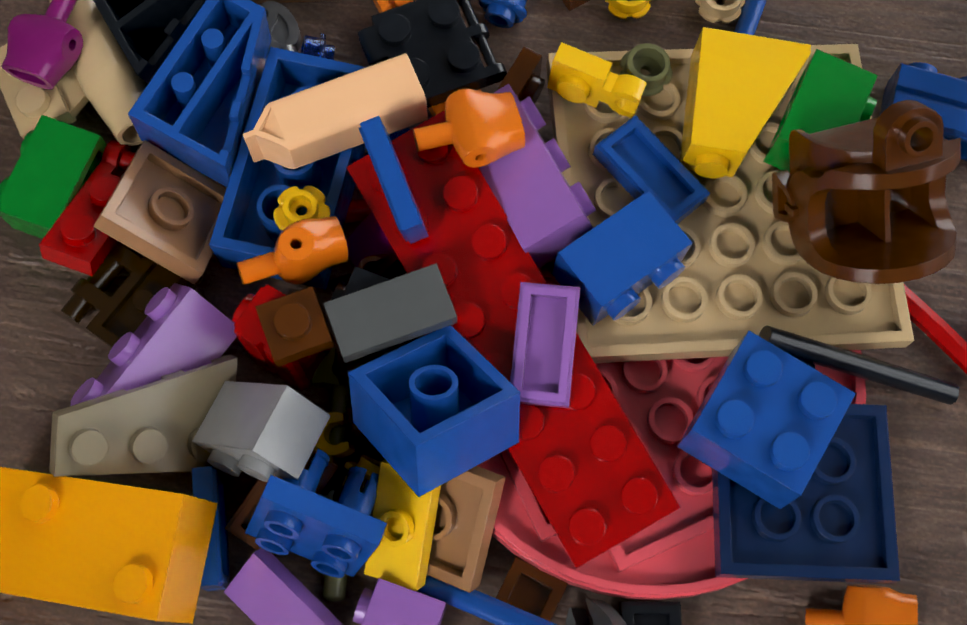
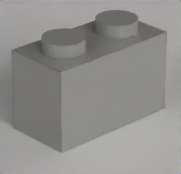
M225 381L192 442L211 453L207 459L209 464L229 475L239 477L243 471L264 482H268L270 475L298 480L331 415L288 385Z

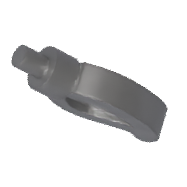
M264 2L262 7L266 10L272 38L270 47L298 52L301 45V34L298 23L292 13L278 2Z

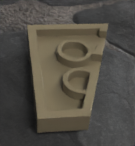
M229 354L211 360L210 364L186 372L180 370L161 376V380L128 391L124 389L52 412L49 472L54 477L186 472L192 471V468L212 466L207 462L211 453L193 443L192 440L224 382H236L238 357Z

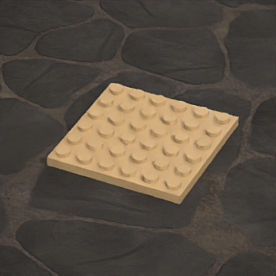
M858 44L811 45L810 56L733 177L705 178L696 174L695 171L689 170L710 192V195L706 202L677 224L693 242L682 260L685 269L678 277L661 289H658L654 283L638 294L641 298L640 302L627 314L615 321L608 315L593 326L579 309L576 333L594 363L728 357L748 331L759 336L760 331L766 325L846 350L905 348L914 341L903 282L869 284L836 279L817 271L798 254L791 238L788 222L776 219L773 214L772 173L782 170L763 162L798 80L816 49L862 68ZM694 49L665 50L670 58L673 72L669 84L663 85V90L659 94L653 96L642 95L635 115L679 161L690 61ZM629 51L587 53L613 63L610 72L620 75V72L623 70L620 66L621 60ZM548 53L546 62L547 80H549L552 62L556 53ZM641 69L643 75L650 74L649 71ZM548 88L553 138L571 166L562 173L569 186L578 181L581 183L596 209L595 212L587 216L592 226L596 227L635 200L593 156L595 146L631 118L618 114L604 102L599 101L597 108L585 103H573L565 100L556 91Z

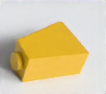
M703 27L691 55L680 162L688 170L695 171L696 174L705 178L733 177L810 56L811 45Z

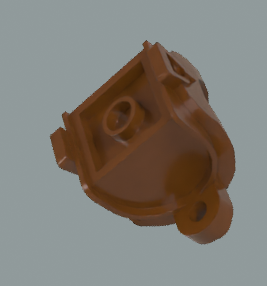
M903 100L889 106L877 118L807 134L802 129H795L790 132V172L782 170L772 173L773 214L776 219L788 222L793 244L798 254L807 264L817 271L836 279L856 283L890 284L926 277L945 268L950 263L956 251L957 232L945 196L946 175L952 172L960 163L961 138L949 141L943 138V120L935 110L915 100Z

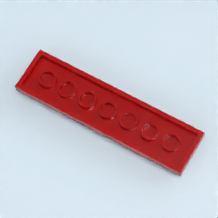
M445 111L440 112L413 129L446 122ZM413 129L391 142L429 237L412 244L409 241L406 242L397 227L369 154L346 168L407 274L437 263L457 315V323L451 326L510 382L520 283L547 284L529 252L525 253L507 221L506 213L479 168L465 165L453 144L418 152L414 141ZM576 333L569 408L520 404L519 443L508 448L573 564L578 568L681 507Z

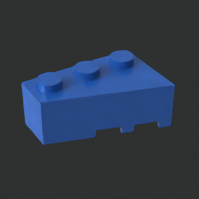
M206 0L128 113L141 141L146 140L225 187H227L243 137L242 134L249 118L272 40L264 7L251 0Z

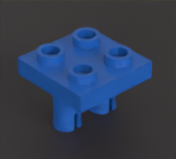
M317 449L308 470L304 468L298 480L284 477L280 479L270 475L245 534L255 537V543L271 553L288 555L290 551L312 560L311 566L325 575L342 578L346 574L354 577L379 546L387 525L386 522L370 516L376 500L379 475L372 472L361 493L360 487L367 469L357 466L351 467L347 472V479L338 501L335 502L315 492L325 467L329 464L330 457L322 450Z

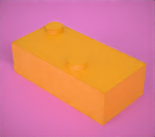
M0 467V593L153 621L193 624L218 503L181 493L67 476L54 477L52 474Z

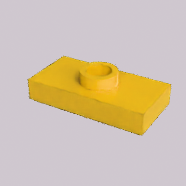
M386 460L381 461L373 517L386 522L387 525L379 546L365 563V575L377 579L380 578L414 591L425 586L441 485L418 497Z

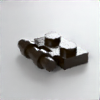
M117 241L93 277L89 276L87 279L81 277L71 288L74 295L61 311L79 324L91 308L98 310V314L88 324L86 329L112 348L127 332L134 333L147 317L145 314L147 304L158 291L164 287L170 289L174 283L195 290L204 278L201 276L195 284H192L149 258H140L136 255L138 252ZM123 270L131 273L112 297L105 294V291Z

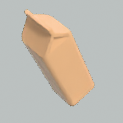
M407 53L269 102L265 106L254 129L242 135L254 163L265 159L289 169H297L364 144L359 131L360 123L376 116L381 118L388 134L428 120L427 101Z

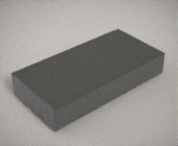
M437 263L323 303L345 363L457 323V315Z

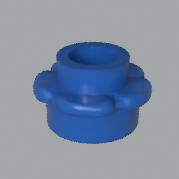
M479 0V5L485 12L484 18L497 27L511 28L514 23L522 22L527 16L525 9L527 0Z

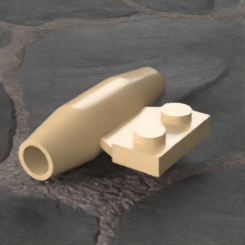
M77 0L66 22L80 31L83 38V48L78 60L58 81L54 89L49 90L30 85L7 73L1 67L6 57L7 44L0 47V89L19 134L23 139L29 131L35 129L41 115L71 124L77 121L76 116L90 101L120 144L135 146L143 143L128 113L148 83L137 76L93 0Z

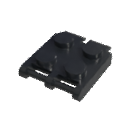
M416 0L371 16L372 26L358 32L360 44L370 66L407 53L424 91L427 108L446 102L450 94L460 89L479 90L498 83L507 74L504 64L496 62L487 42L490 33L484 23L478 22L469 2L470 0ZM460 7L463 11V14L467 20L469 27H466L462 19V16L460 14ZM479 49H480V52H481V54H482V56H483V58H484V61H485L487 67H484V66H483V63H482V61H481V59H480Z

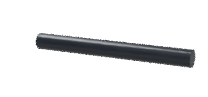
M768 325L764 326L759 333V337L803 361L948 405L955 403L959 397L958 385L949 381Z

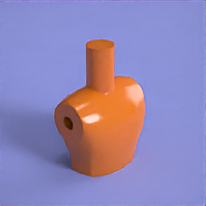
M460 89L450 94L446 99V122L413 129L414 141L418 152L453 144L464 164L473 168L493 163L525 147V132L515 99L510 91L487 93L473 89Z
M336 216L303 219L290 224L280 233L274 251L237 262V267L243 285L274 275H279L282 280L290 284H303L323 270L347 262V242Z
M848 584L844 593L842 610L806 608L805 625H918L917 595L900 593L883 586Z

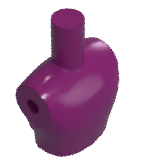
M52 0L44 15L20 14L13 17L8 26L7 53L1 65L2 69L16 79L30 85L49 90L54 89L58 81L78 60L83 48V38L80 31L66 23L77 0Z

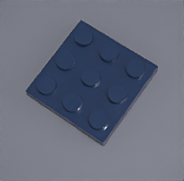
M850 404L804 492L799 498L782 509L775 507L712 468L715 577L884 584L900 581L887 405Z

